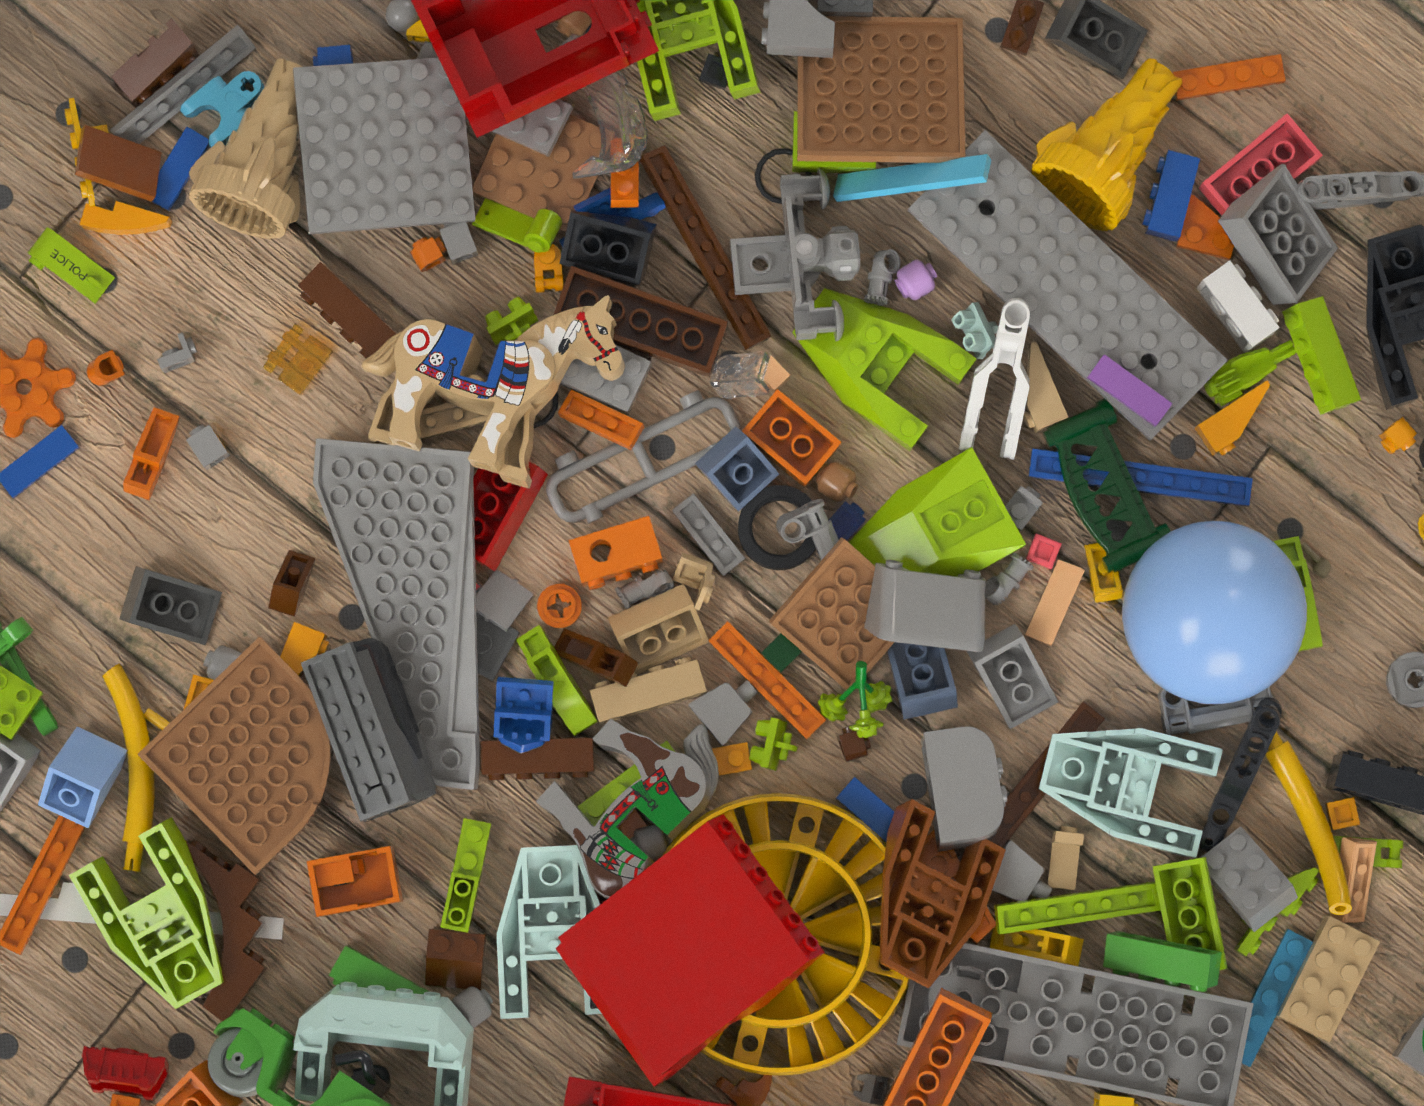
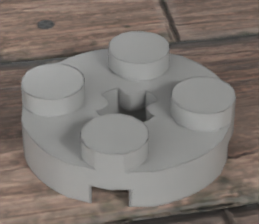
M1421 652L1403 654L1389 665L1386 685L1390 695L1397 704L1408 708L1424 707V654ZM1411 672H1415L1416 676H1421L1422 682L1418 683V688H1413L1412 684H1408L1407 679L1411 677Z

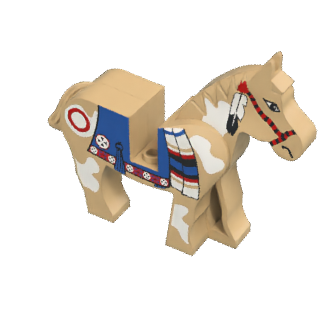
M610 296L603 297L594 306L572 308L550 316L533 325L521 334L517 340L500 341L486 382L482 377L475 375L483 349L473 333L431 319L419 320L410 324L406 329L389 338L374 354L362 362L364 371L381 377H388L396 371L395 380L379 402L368 434L371 443L398 445L420 452L422 447L420 436L422 410L431 400L439 396L457 407L489 416L468 457L471 465L498 473L504 482L530 489L532 480L529 473V459L533 450L534 420L539 411L556 394L559 384L574 359H579L587 365L596 366L600 375L609 381L618 379L624 373L625 362L613 342L614 327L617 324L609 314L612 306Z

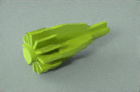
M1289 340L1271 350L1264 347L1240 354L1228 360L1204 384L1205 391L1210 397H1214L1215 403H1219L1220 406L1243 395L1242 392L1275 370L1277 363L1296 354L1293 342Z

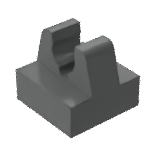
M867 1073L858 1075L856 1079L863 1081L864 1086L862 1091L854 1090L853 1095L862 1102L883 1105L889 1078Z

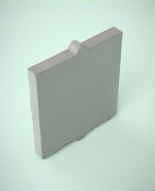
M496 569L476 594V612L485 617L484 620L486 622L490 621L507 632L534 594L518 584L517 579L512 580Z

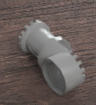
M893 249L878 251L873 256L875 259H873L872 272L868 273L869 286L864 302L874 303L875 305L877 303V305L881 306L888 304V298H886L888 284L892 282L893 274L897 273L900 268V257ZM885 256L889 258L888 262H890L888 269L884 263Z
M1013 553V560L1004 572H1000L998 576L991 577L986 581L985 598L993 605H999V603H1002V600L1005 601L1006 599L1004 598L1008 597L1012 588L1018 590L1020 588L1019 583L1028 570L1032 571L1034 568L1026 559L1023 561V557L1016 553Z
M663 570L657 571V575L653 573L652 576L645 580H642L638 575L634 581L624 587H616L615 591L620 600H622L621 602L625 609L630 608L631 604L644 597L648 599L651 596L655 597L673 589L674 582L666 570L664 572Z

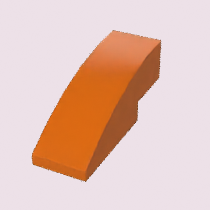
M153 407L133 453V461L123 481L124 492L150 501L170 450L180 416Z

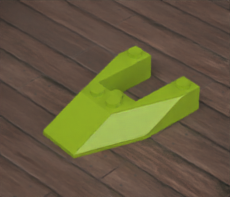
M640 0V3H637L640 12L646 11L652 23V26L648 27L659 49V52L637 62L649 112L654 121L681 114L667 56L718 43L729 90L734 100L761 92L739 10L733 0Z
M824 288L815 300L814 307H832V300H836L840 304L844 315L843 335L839 341H835L833 332L817 333L816 339L798 340V342L844 405L905 449L911 451L926 431L928 425L884 394L913 353L957 385L961 383L977 358L950 339L906 313L875 305L874 303H866L864 300ZM794 329L793 332H792V334H793V335L795 336V338H796V333H795V329Z
M170 817L138 836L166 884L160 889L130 904L103 856L70 874L69 877L110 949L169 1004L177 1009L222 984L224 980L205 893L187 843L174 819Z

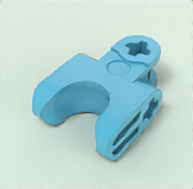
M244 71L238 74L228 84L220 76H217L182 104L180 112L189 118L196 117L204 110L219 112L221 121L219 127L209 137V146H214L218 141L223 142L226 146L233 130L237 131L245 111L252 107L255 100H257L264 89V84L259 76L251 71ZM246 83L253 85L254 90L252 92L246 90L244 86Z

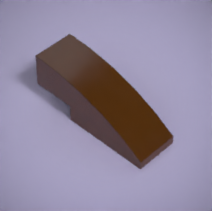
M565 628L554 646L560 658L624 687H627L639 663L625 653L609 648L599 641Z

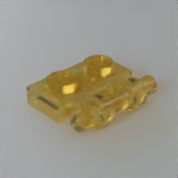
M295 323L289 332L285 331L282 336L283 340L275 351L271 350L268 354V360L262 368L271 374L276 366H279L283 371L277 379L301 396L332 355L333 350L311 334L304 343L300 341L298 337L304 329ZM293 346L298 351L288 363L283 357Z

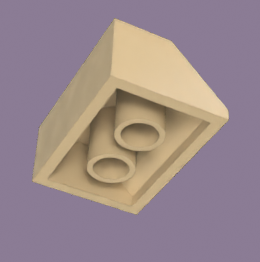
M684 584L608 617L622 652L639 662L634 671L637 674L708 643L706 632Z

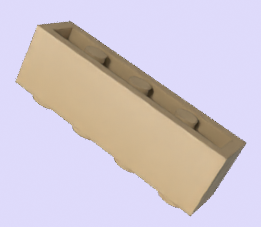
M691 657L675 661L676 666L665 669L664 665H658L649 668V673L638 676L637 672H635L627 687L617 683L611 684L609 680L594 684L595 689L590 690L599 724H606L610 719L614 721L705 695L707 691L698 660L692 661Z

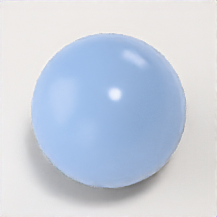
M1204 521L1188 524L1167 533L1145 551L1132 570L1125 587L1122 603V621L1125 637L1134 659L1144 673L1157 685L1169 693L1188 701L1202 704H1226L1244 700L1262 692L1286 672L1296 657L1304 637L1307 622V603L1299 574L1287 555L1272 540L1262 533L1240 524L1225 521Z

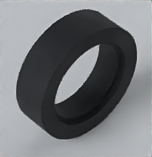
M774 485L761 490L742 508L738 522V536L743 550L755 563L771 570H788L801 565L814 553L816 547L812 537L806 538L802 545L791 553L784 555L772 554L762 549L756 542L752 532L753 519L764 505L771 502L784 501L800 508L812 500L804 492L794 487Z

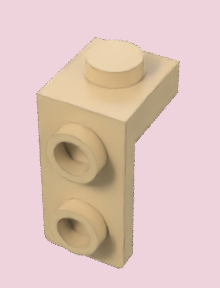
M682 552L672 580L698 589L694 609L700 610L703 602H709L713 591L712 586L716 575L712 574L714 563Z
M1061 826L1060 831H1053L1047 885L1051 888L1074 890L1076 888L1080 846L1083 845L1084 834L1077 833L1078 828Z

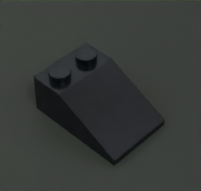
M571 211L559 264L570 267L574 266L588 272L640 285L646 275L657 224L632 217Z

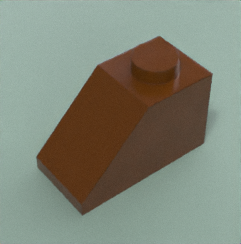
M291 550L288 551L273 583L268 609L295 617L303 600L315 563L314 557Z

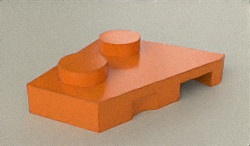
M1191 194L1181 236L1177 241L1176 247L1230 260L1234 245L1218 222L1220 217L1195 195Z

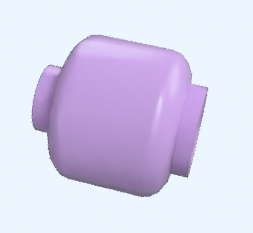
M916 259L897 271V279L894 282L905 299L909 297L916 301L935 289L934 278L937 277V274L930 263L925 265L922 261Z

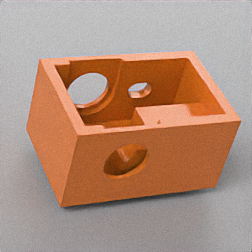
M649 516L568 540L583 588L589 586L590 590L606 586V580L615 578L616 582L632 578L631 573L642 570L643 574L653 572L659 569L658 564L663 563ZM598 545L610 547L609 556L604 562H598L591 557L593 549Z
M393 846L307 861L316 917L403 902Z

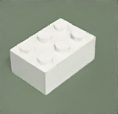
M1228 261L1203 279L1196 289L1243 353H1247L1272 336L1280 328L1277 325L1279 320L1270 308L1266 310L1260 302L1262 296L1254 286L1249 287L1244 280L1246 275L1238 264L1233 265L1231 261Z

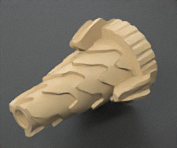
M285 59L276 60L264 89L252 107L245 111L237 131L233 130L226 146L221 141L216 142L214 146L195 162L189 171V176L193 182L189 192V199L199 211L227 228L264 239L281 238L284 236L289 224L298 220L300 212L299 176L291 174L300 151L296 150L300 141L293 68L303 66L286 61Z

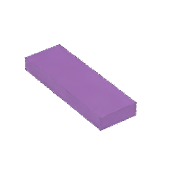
M1105 354L1087 377V379L1154 427L1157 426L1173 404Z

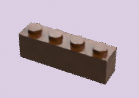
M322 262L297 285L303 290L300 296L310 306L316 303L323 309L319 314L330 325L336 322L342 328L339 333L350 344L356 341L362 347L359 353L366 359L374 354L389 338L396 335Z
M593 738L550 739V741H545L541 747L522 754L501 744L499 740L481 741L482 775H488V781L505 780V775H516V780L533 779V774H544V779H560L561 773H572V778H589V772H594V740H592Z

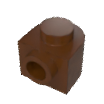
M849 726L842 728L843 734L838 735L837 739L845 761L849 762L868 756L867 750L871 749L869 738H859L856 731L849 729Z

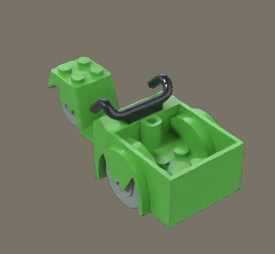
M244 1008L236 1009L230 1017L220 1022L213 1032L218 1038L213 1043L208 1055V1069L212 1080L223 1091L236 1097H251L258 1094L273 1106H298V1101L283 1092L297 1052L293 1050L294 1043L292 1041L295 1037L276 1023L270 1027L273 1022L254 1008L250 1012ZM362 1050L335 1055L337 1066L361 1062L362 1067L353 1069L351 1078L339 1070L321 1098L310 1105L391 1106L382 1099L391 1087L389 1071L382 1065H373L371 1056Z

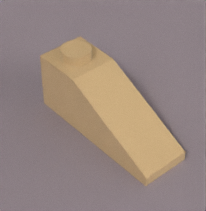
M1035 341L1030 344L1028 350L1027 375L1030 379V387L1025 406L1026 412L1023 417L1028 428H1033L1035 433H1038L1069 417L1039 346Z

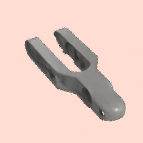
M1371 171L1310 176L1297 184L1296 192L1303 201L1310 203L1313 210L1405 201L1412 197L1424 196V172ZM1404 180L1410 183L1411 191L1405 188Z

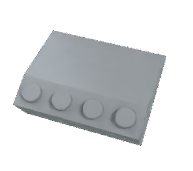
M1285 164L1277 166L1232 202L1218 220L1273 305L1297 303L1338 249L1310 203L1303 201L1296 192L1298 185Z

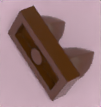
M1016 0L1000 46L1001 48L1024 56L1027 55L1044 2L1038 0Z

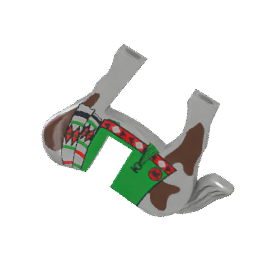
M610 719L592 740L603 750L617 752L630 758L637 766L641 778L618 796L602 815L596 826L590 823L563 788L555 781L536 801L544 810L556 816L563 829L573 837L580 850L591 885L601 896L608 899L654 863L647 854L618 829L635 808H638L666 835L674 840L707 807L716 790L719 771L718 762L711 748L708 730L705 725H698L684 739L683 748L685 754L668 750L655 743L649 737L631 732L613 719Z

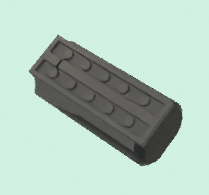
M367 638L346 643L301 662L360 822H367L415 805L437 794L431 775L433 765L391 654L385 644L375 638Z

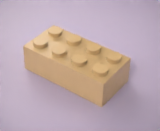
M1324 916L1312 940L1313 943L1276 1017L1325 1042H1330L1380 941L1331 916Z

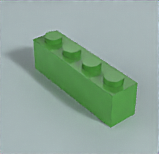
M1116 931L1107 934L1103 967L1113 969L1112 973L1118 975H1129L1130 972L1138 974V978L1142 980L1154 981L1155 978L1164 979V984L1181 986V983L1190 985L1191 990L1205 992L1207 988L1218 985L1222 952Z
M348 945L342 950L329 976L334 978L332 982L334 985H340L341 982H354L357 984V987L368 988L370 985H380L389 991L406 988L411 989L414 994L424 995V992H430Z

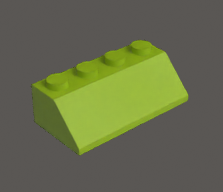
M1206 857L1152 866L1167 941L1222 952L1220 970L1228 969Z

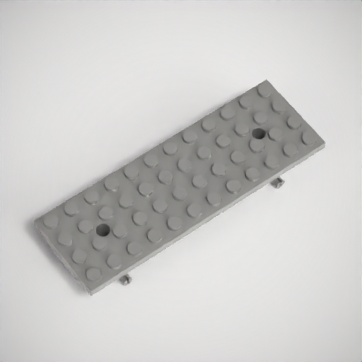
M984 130L965 150V157L989 155L991 165L987 182L926 190L908 208V212L1004 303L1012 298H1020L1026 301L1030 308L1028 326L1151 441L1228 360ZM1104 354L1173 403L1156 427L1087 379Z

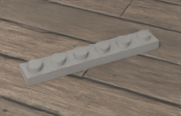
M238 25L235 26L111 128L110 131L115 136L140 144L177 114L182 104L205 84L217 76L222 77L256 48L255 45Z

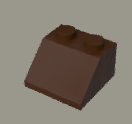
M429 929L425 985L460 989L476 987L481 990L487 934Z

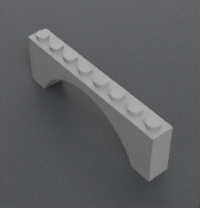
M770 0V2H764L763 18L768 19V28H762L761 44L767 45V54L833 58L834 21L818 12L807 0Z

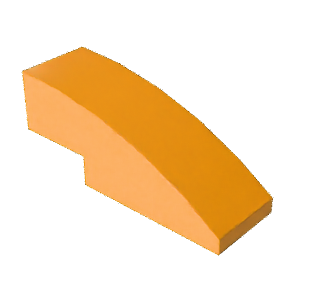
M118 201L115 202L113 211L97 206L89 207V204L86 203L80 221L83 229L117 235L154 232L171 227L172 220L168 216Z

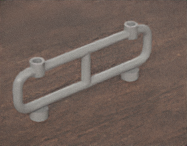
M699 390L682 397L679 401L684 410L643 429L632 448L646 477L574 512H570L565 508L557 491L558 484L627 450V448L614 443L581 460L578 459L574 450L556 458L555 462L559 470L550 476L546 485L547 496L555 513L565 522L575 523L586 519L589 524L603 517L601 511L695 466V463L717 443L656 472L641 442L712 408L721 410L730 427V431L735 426L741 430L733 408L722 398L711 397L704 400Z

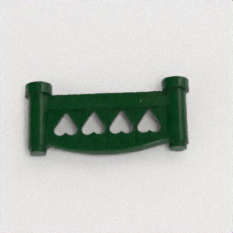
M1103 398L1096 402V406L1048 427L1043 432V436L1049 447L1053 445L1057 447L1060 468L1070 500L1087 530L1105 550L1106 556L1102 557V562L1108 573L1112 571L1115 573L1137 563L1153 543L1171 532L1166 523L1157 527L1154 526L1108 428L1117 423L1118 420L1112 405ZM1080 444L1097 448L1085 466H1079L1076 463L1077 456L1071 452L1072 445ZM1091 469L1109 473L1099 489L1091 491L1088 488V481L1083 478L1084 470ZM1102 494L1121 498L1109 516H1102L1099 512L1100 506L1094 501L1096 495ZM1110 519L1132 522L1123 539L1119 542L1111 538L1112 531L1106 527V523Z

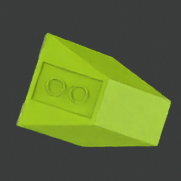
M972 447L899 488L849 541L874 566L876 563L886 564V560H895L902 562V567L909 571L958 577V574H964L965 570L980 572L1026 545Z

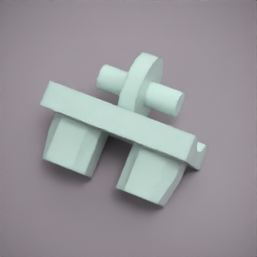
M972 302L966 310L959 311L952 318L955 328L963 329L964 331L963 345L966 351H972L977 359H983L986 353L994 347L996 339L994 334L997 333L998 329L997 323L993 321L988 322L979 302Z

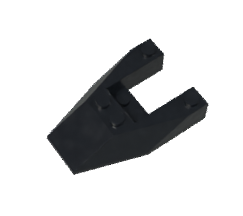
M1422 224L1369 239L1367 243L1366 330L1377 382L1386 410L1412 403L1418 399L1402 346L1424 340V227Z

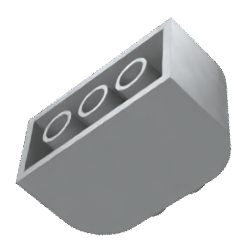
M957 727L923 732L921 747L931 810L935 811L933 825L937 851L966 848L984 839L990 841L999 829L1004 815L1005 802H1007L1005 785L1000 786V779L1003 774L1001 758H996L991 739L983 731L974 727Z

